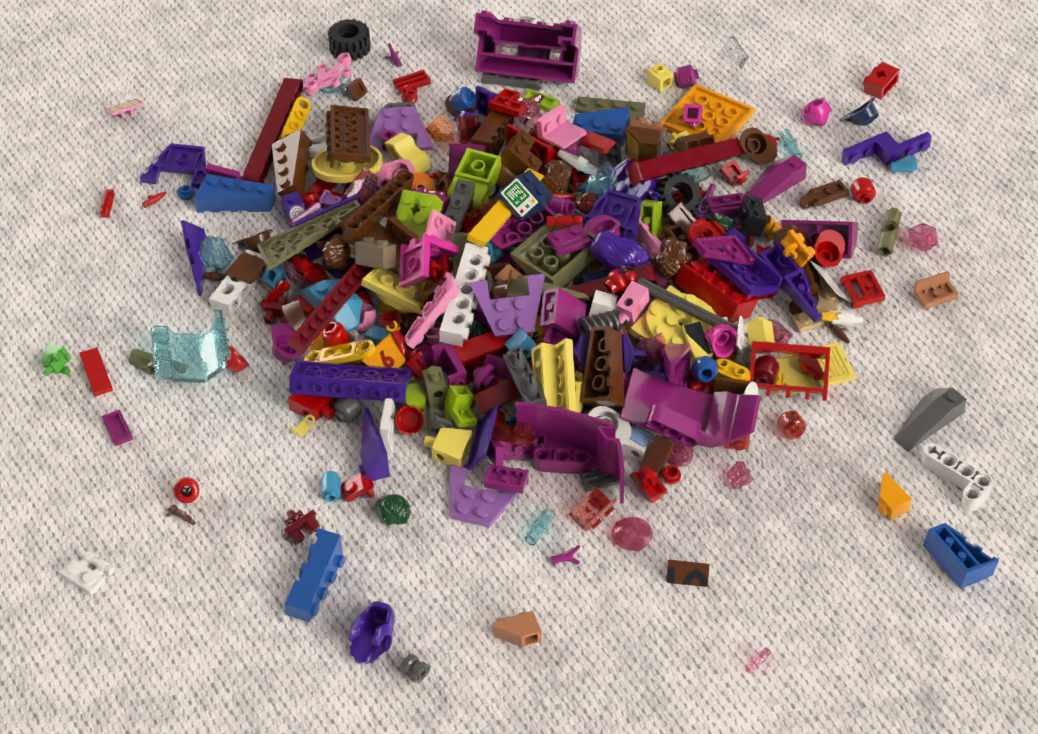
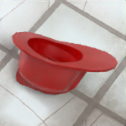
M831 229L820 233L814 246L815 254L813 259L815 263L824 269L835 267L840 263L845 250V241L840 233Z

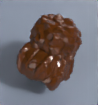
M551 160L543 166L542 175L544 177L542 184L551 193H566L572 172L571 167L561 160Z
M674 237L665 238L661 242L660 252L654 257L653 266L655 272L663 275L665 278H672L678 273L683 263L691 262L693 259L692 254L685 251L687 243L685 241H678Z

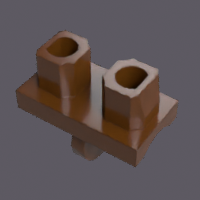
M429 280L424 285V290L418 288L415 291L414 300L421 303V310L424 309L423 307L427 301L432 302L435 295L434 290L438 285H443V280L437 283Z

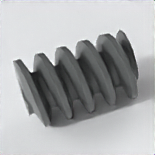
M616 310L599 313L598 315L594 314L591 317L579 318L577 321L578 332L580 335L583 333L590 335L591 328L608 326L619 331V315Z

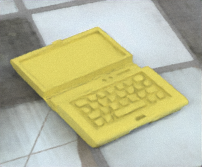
M836 342L822 346L830 347L828 386L854 380L856 375L840 343ZM789 354L775 358L779 363V369H781L782 378L786 385L818 388L813 375L807 372L803 373L798 366L797 360L799 355ZM816 358L824 373L825 359ZM817 380L820 388L823 387V380ZM790 391V394L800 393V392Z

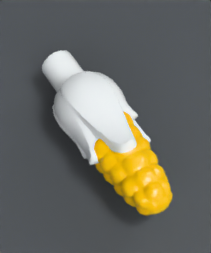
M829 310V312L820 313L822 316L821 320L831 322L832 324L850 326L854 323H863L862 316H855L854 313L849 311Z

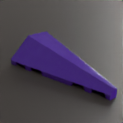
M782 240L777 241L774 247L759 253L758 256L783 277L780 288L816 323L822 316L816 308L815 298H812L811 287L803 267H799L791 256L785 257L783 254L785 248L780 243Z

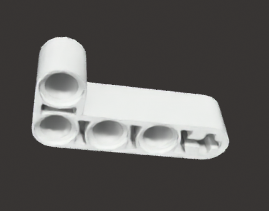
M928 443L924 446L921 459L922 464L963 489L961 506L964 510H977L990 495L993 484L991 476L935 443Z

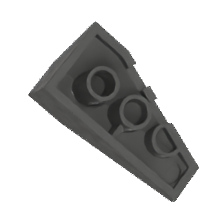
M953 387L936 388L920 400L894 440L906 451H910L961 416L965 411L967 399Z

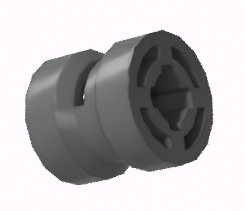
M411 653L402 661L400 671L406 675H411V679L420 683L428 675L430 666L424 661L420 662L419 658Z

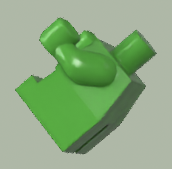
M48 344L41 359V363L44 366L42 373L45 376H49L50 373H62L67 376L70 374L71 370L65 364L70 362L72 357L64 345Z

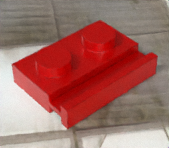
M297 256L292 260L297 270L304 274L303 277L315 283L329 280L327 279L328 275L320 268L321 264H314L307 258L302 259Z

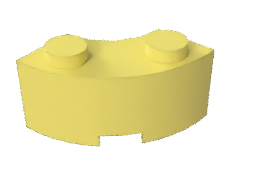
M399 133L384 142L394 161L399 159L409 160L413 163L415 172L424 173L431 169L428 155L416 146L410 135Z

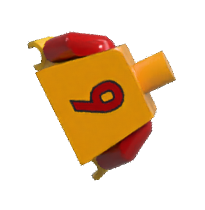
M393 321L395 323L393 329L387 325L386 328L392 335L389 333L375 346L376 350L373 355L352 362L364 366L405 369L402 365L407 360L408 351L406 341L400 331V325Z

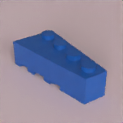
M206 174L194 199L197 213H204V211H212V213L220 211L271 212L276 196L274 185Z
M320 528L315 533V536H317L315 545L311 544L308 549V562L302 563L299 581L295 580L285 602L286 614L288 616L310 622L312 617L318 614L321 600L326 599L330 583L333 584L335 582L338 568H342L345 563L341 535Z

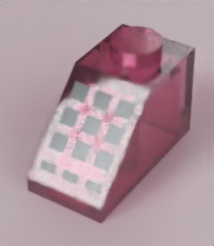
M364 167L343 193L344 197L347 199L353 195H359L362 204H365L375 195L379 177Z

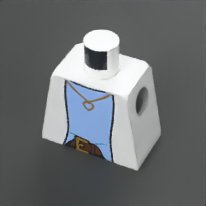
M630 423L631 436L625 444L621 445L623 455L643 462L655 436L659 434Z

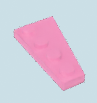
M446 272L443 276L446 279L443 285H438L434 290L435 295L432 302L427 301L423 307V316L416 318L405 335L404 339L411 348L422 342L427 330L433 328L438 316L446 311L448 303L457 297L460 288L453 275L449 272Z

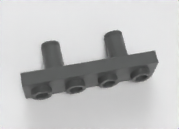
M457 179L445 213L446 217L457 222L454 233H460L466 213L472 210L470 201L476 187L475 182Z
M515 346L516 351L514 347L510 348V353L504 354L503 359L523 401L547 405L546 398L535 378V373L532 372L523 354L522 348Z

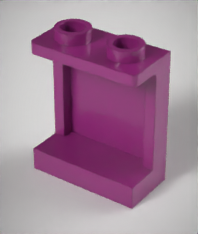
M559 287L544 290L540 326L544 329L555 327L568 335L572 341H578L580 333L577 329V321L579 318H585L586 304Z
M442 342L432 345V366L441 367L442 372H446L448 388L449 385L467 386V372L452 345Z

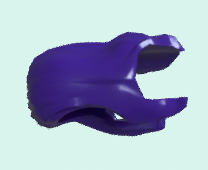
M602 231L597 234L590 247L591 254L602 261L608 271L617 269L619 270L618 273H622L625 271L618 268L619 266H641L647 264L646 261L649 259L646 249L638 245L634 239L621 238L609 231Z
M373 601L352 622L349 631V640L352 644L349 649L350 655L354 656L356 663H374L378 660L379 656L390 649L395 624V613L389 604Z

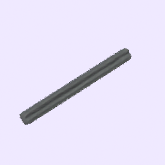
M643 278L638 280V284L648 288L650 295L712 326L728 324L738 332L737 325Z

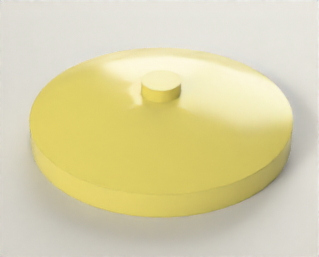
M371 145L370 163L360 164L354 161L341 162L334 160V168H330V162H327V148L316 154L312 160L314 175L323 181L331 183H350L364 180L366 175L371 177V174H376L383 165L381 152Z

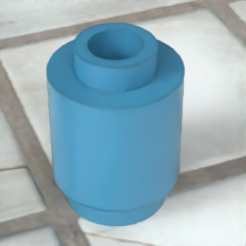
M334 471L325 472L321 478V497L328 502H333L341 497V479L338 473Z

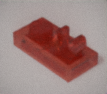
M517 423L514 428L501 424L492 430L491 439L528 447L535 441V433H530L531 425L529 424L525 427V431L521 429V423Z

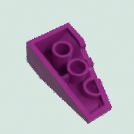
M796 155L781 158L769 165L744 195L762 198L764 204L806 179L807 164Z
M547 207L546 210L523 221H519L513 214L489 242L500 251L521 243L546 224L547 216H555L556 213Z
M781 220L782 228L792 223L808 236L807 245L813 249L821 232L830 229L837 231L845 241V250L842 258L852 259L857 243L858 222Z
M668 343L661 351V360H664V369L669 382L686 387L690 383L691 345Z

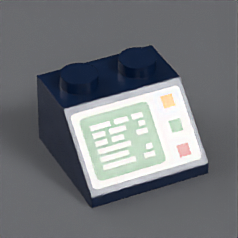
M531 170L517 175L497 194L499 199L519 221H523L546 210L553 198L551 192Z

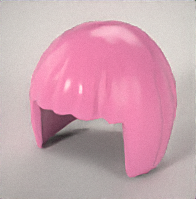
M362 303L359 327L354 330L358 332L366 331L374 325L377 315L372 305Z

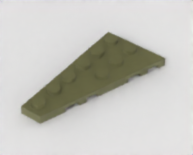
M357 199L257 243L256 245L268 270L270 271L338 228L340 221L349 218L361 207Z

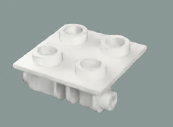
M740 316L736 346L738 347L736 363L744 367L747 364L751 365L752 346L748 342L746 322Z

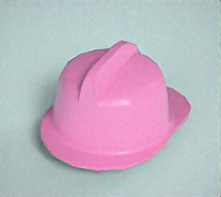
M407 159L383 164L381 169L374 174V177L377 178V180L374 178V181L381 188L380 182L384 178L391 180L401 171L415 173L413 163Z

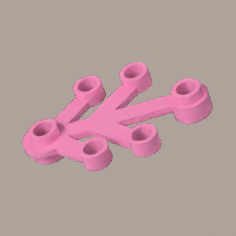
M342 53L338 55V63L330 70L327 64L319 65L317 67L319 79L315 73L308 74L306 76L307 82L303 85L304 93L313 95L320 88L329 85L332 88H336L341 85L338 77L342 76L343 79L351 77L352 73L349 68L338 71L341 67L351 65L352 59L350 54Z

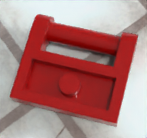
M872 270L849 274L840 278V283L845 287L851 298V305L854 309L861 308L863 305L885 301V294ZM851 283H856L862 297L857 296Z

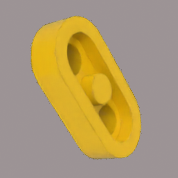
M718 359L716 361L718 365L717 376L750 381V371L747 368L728 359Z

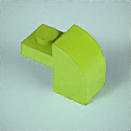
M449 385L445 397V415L447 420L455 422L461 428L476 427L477 419L470 410L474 399L473 394L467 386Z

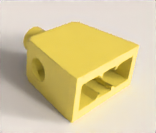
M441 428L437 437L428 435L425 437L424 447L432 448L433 460L448 466L462 467L473 443V433L471 430Z

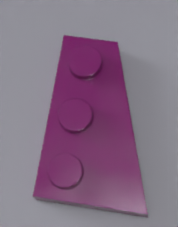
M735 235L697 238L692 244L702 257L751 266L756 261Z

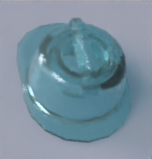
M604 162L596 172L588 177V187L586 189L588 194L601 197L607 189L613 190L615 188L617 176L612 164Z

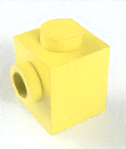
M659 63L647 70V82L656 90L662 92L673 85V72Z
M757 317L752 322L746 323L750 346H752V341L775 343L771 321L765 320L764 317Z

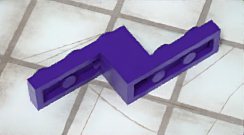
M886 131L843 149L841 162L846 166L875 154L888 166L891 162L906 156H913L920 151H926L930 148L932 135L927 131L898 144Z

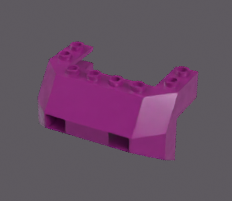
M481 10V13L476 12L473 31L479 37L475 65L476 72L575 83L579 72L582 29L575 21L565 20V23H553V26H550L542 21H537V24L530 23V20L520 19V22H517L513 18L504 17L503 20H500L491 11ZM502 48H517V55L502 54ZM550 53L560 54L559 61L549 60Z

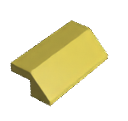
M565 338L556 345L540 343L531 349L532 372L535 373V378L546 398L547 406L576 412L572 340Z

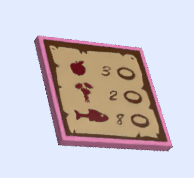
M136 98L109 107L105 111L112 116L120 113L121 117L125 118L123 112L129 110V114L133 115L132 109L145 104Z

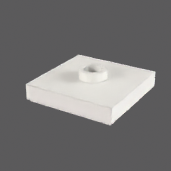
M560 149L558 157L577 170L597 178L603 177L604 172L589 163L588 159Z
M385 398L380 422V433L387 453H392L397 428L394 424V416L396 414L394 401L389 398Z

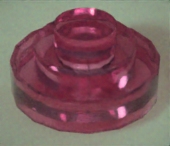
M672 441L675 443V446L667 463L676 467H684L690 464L693 460V448L677 441Z

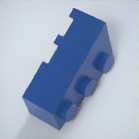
M630 107L578 113L574 116L573 124L586 130V132L591 131L613 141L620 142V146H624L626 126H629Z

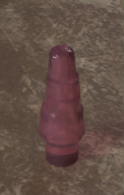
M767 647L759 651L745 671L749 674L757 666L763 664L771 654V651Z

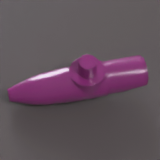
M710 184L701 206H707V197H713L716 185Z

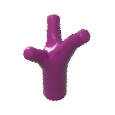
M388 43L391 55L385 56V59L392 60L397 68L401 67L402 63L398 58L399 52H395L391 43Z
M580 545L567 552L550 557L552 565L563 561L579 564L580 561L575 559L573 554L580 549Z

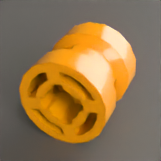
M767 215L768 221L763 232L769 240H773L772 233L782 227L775 222L771 215Z

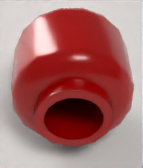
M860 177L851 184L850 190L856 202L867 204L875 198L876 190L870 179Z
M330 322L321 335L328 347L346 344L350 339L348 331L340 322Z
M182 477L175 483L173 492L178 501L187 504L197 499L200 488L198 482L192 477Z

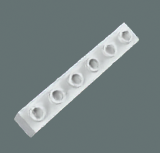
M466 243L455 278L460 288L459 293L447 305L440 328L439 342L462 346L464 339H468L469 328L467 327L468 324L472 325L474 317L472 310H476L478 304L474 292L471 290L470 282L485 281L487 272L485 266L489 267L491 255H488V247Z

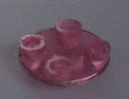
M626 517L614 525L612 529L613 542L623 549L640 552L651 542L653 531L650 524L644 519Z

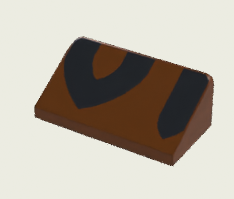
M668 560L666 582L707 587L710 564Z

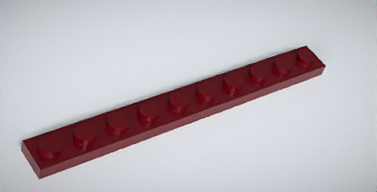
M354 263L289 338L286 344L303 355L360 288L362 279L374 268Z

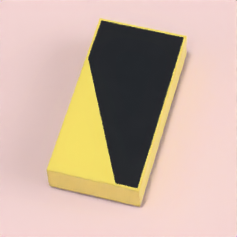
M701 321L683 324L682 330L687 344L691 345L693 361L702 356L712 357L713 353L708 339L705 337Z

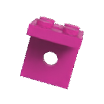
M425 233L422 234V239L414 238L410 240L409 245L401 244L399 286L407 288L429 278V262L438 259L442 253L447 255V259L459 254V246Z

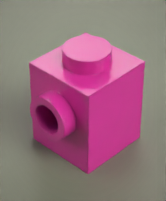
M685 104L684 122L687 123V126H698V123H702V105Z

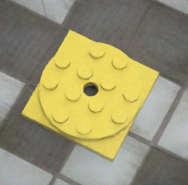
M374 268L362 279L361 285L376 292L384 304L398 309L402 313L409 312L423 315V310L420 309L421 303L414 300V295L418 288L424 290V285L431 280V277L407 288H402L399 286V273L392 268L385 270Z
M671 285L666 289L716 315L711 306L696 296L681 293ZM656 298L650 304L648 310L630 328L629 333L661 354L662 349L668 343L687 344L682 326L679 323L687 324L701 321L705 333L714 326ZM691 355V368H690V372H691V369H692V364H693V362H694V361H693V358H692V355Z

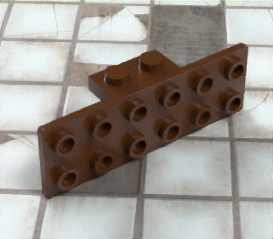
M392 216L387 218L386 227L380 223L376 224L359 241H362L364 237H373L375 241L387 240L388 243L395 244L396 267L392 269L400 273L401 244L409 245L410 240L417 239L418 235ZM347 219L340 221L338 223V226L342 230L344 229V224Z

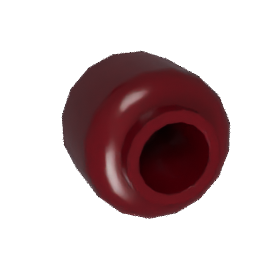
M771 355L758 357L754 365V378L757 382L763 384L774 382L778 374L779 363Z

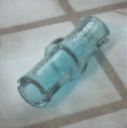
M783 129L786 135H784L783 131L779 135L784 142L785 150L789 152L790 156L798 155L801 159L802 153L798 148L797 140L793 138L789 129Z
M544 509L538 520L533 522L531 530L524 538L527 544L535 546L541 535L547 532L548 525L555 517L552 510Z

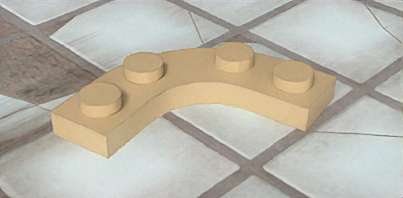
M819 277L822 290L816 293L819 301L816 305L818 313L829 312V310L836 311L838 295L823 277ZM805 312L791 316V321L799 333L827 323V321L821 319L814 323Z

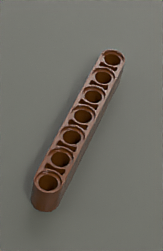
M409 171L399 172L345 221L342 234L343 241L350 244L358 242L399 204L402 191H411L414 181L413 173Z

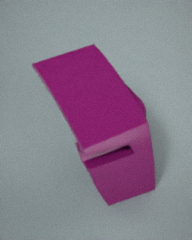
M633 368L624 397L625 408H621L619 418L664 435L686 446L700 445L713 448L735 442L754 432L761 396L736 395L728 391L714 392V395L670 383Z
M516 402L518 438L536 437L538 441H544L543 447L536 448L533 453L534 468L537 471L581 474L589 472L591 469L602 470L605 475H613L616 478L620 504H624L623 451L620 439L616 438L614 424L563 408Z

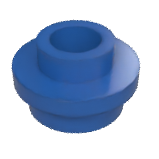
M183 185L177 190V195L182 200H189L195 194V189L191 185Z

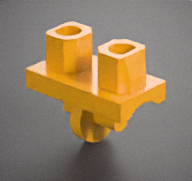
M792 229L787 232V236L780 242L785 248L783 254L785 257L791 256L799 267H803L813 257L815 250L810 246L807 247L803 243V235L795 233Z

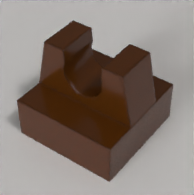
M361 78L354 79L344 90L346 96L351 97L353 101H358L368 93Z

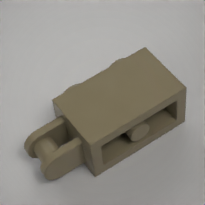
M364 237L362 241L355 242L354 244L349 243V247H351L349 257L355 258V264L381 270L396 267L395 244H390L387 240L375 241L373 237Z

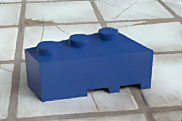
M943 523L928 530L923 546L956 585L962 589L992 576L999 559L995 556L991 558L982 552L983 548L978 545L976 547L966 541L967 537L948 524Z

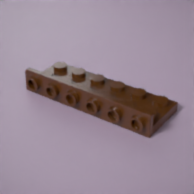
M331 105L330 111L326 112L327 162H330V168H334V160L341 162L354 161L360 164L370 163L368 108Z

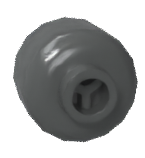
M340 398L334 404V416L339 422L351 423L362 413L363 404L360 399Z

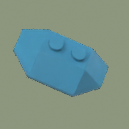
M340 279L316 282L300 291V295L316 308ZM354 294L331 322H340L348 333L358 328L362 299L357 294Z

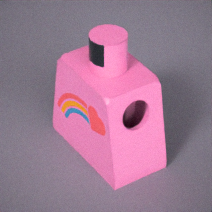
M631 281L616 305L620 319V329H623L626 325L632 327L648 310L650 299L647 287Z

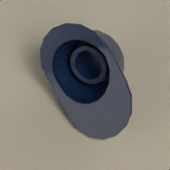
M875 97L846 114L839 121L849 118L860 126L870 124L879 116L873 103Z

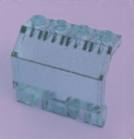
M214 309L212 326L201 334L174 333L168 326L155 325L151 327L155 376L158 378H171L173 382L206 383L226 368L227 361H230L231 349H229V338H227L228 329L225 328L226 317H223L222 310Z

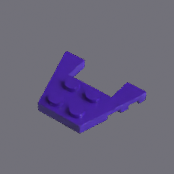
M170 143L158 156L157 162L151 164L148 167V171L140 176L141 183L156 184L161 172L194 175L191 186L199 189L206 176L204 147Z
M607 189L595 202L594 208L582 217V227L584 228L585 224L595 216L608 215L620 221L619 229L624 231L622 238L634 239L637 242L642 200L640 197Z

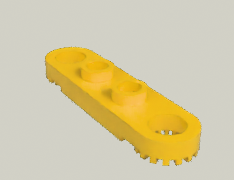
M298 97L294 101L278 140L303 128L311 110V104L306 98ZM299 103H303V105H305V109L302 108Z
M365 339L362 342L355 341L322 348L319 351H311V353L304 357V361L315 359L313 362L341 364L368 358L374 354L376 347L372 341Z

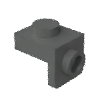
M432 407L427 410V430L438 434L441 428H451L453 426V422L447 420L445 412Z

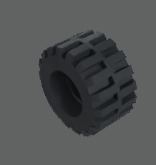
M356 19L340 20L329 28V49L336 59L342 53H349L351 59L356 61L357 58L362 59L363 55L366 56L370 52L369 27L362 23V21H356Z
M674 172L658 182L654 191L660 194L658 201H662V216L664 218L668 217L666 214L677 204L671 195L672 188H676L681 192L683 205L690 214L694 213L697 210L696 208L700 206L701 203L699 201L702 200V196H700L702 190L698 188L700 184L698 182L695 183L693 176L689 177L688 173Z

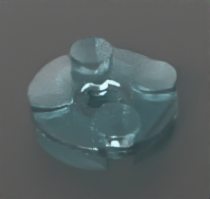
M208 236L199 243L200 249L198 253L202 262L208 268L211 266L215 268L214 271L216 272L224 271L234 260L233 254L220 236Z

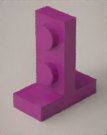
M491 434L486 456L495 466H503L504 460L534 458L533 453L537 448L538 439L536 437L497 439Z

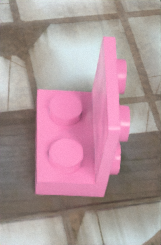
M561 104L536 120L538 138L561 149L567 148L587 134L586 130L567 122L566 108Z
M432 210L425 234L451 242V233H454L457 222L436 210Z

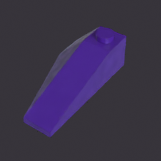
M182 220L180 222L197 293L200 296L203 292L205 273L210 255L209 247L212 246L210 235L206 236L203 228Z
M366 407L364 408L361 465H358L359 472L366 478L376 481L390 477L388 455L371 412Z

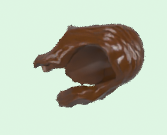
M337 233L328 240L317 242V247L324 252V266L320 267L322 270L335 269L346 272L355 263V258L349 257L351 247H349V243L343 241L342 234Z

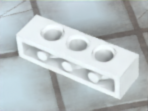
M250 250L245 251L246 253H249L251 255H257V257L263 259L262 255ZM265 269L252 284L241 280L237 281V279L227 275L220 282L216 291L210 295L211 310L231 317L264 274Z

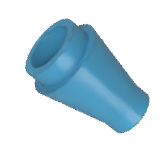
M909 155L890 163L892 173L914 172V170H918L915 156Z

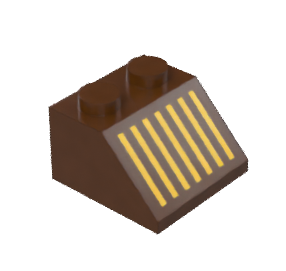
M626 126L625 153L630 158L635 157L637 162L660 157L661 130Z

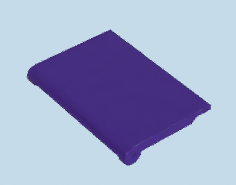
M499 406L491 409L482 419L477 418V428L467 464H464L463 468L471 470L486 455Z

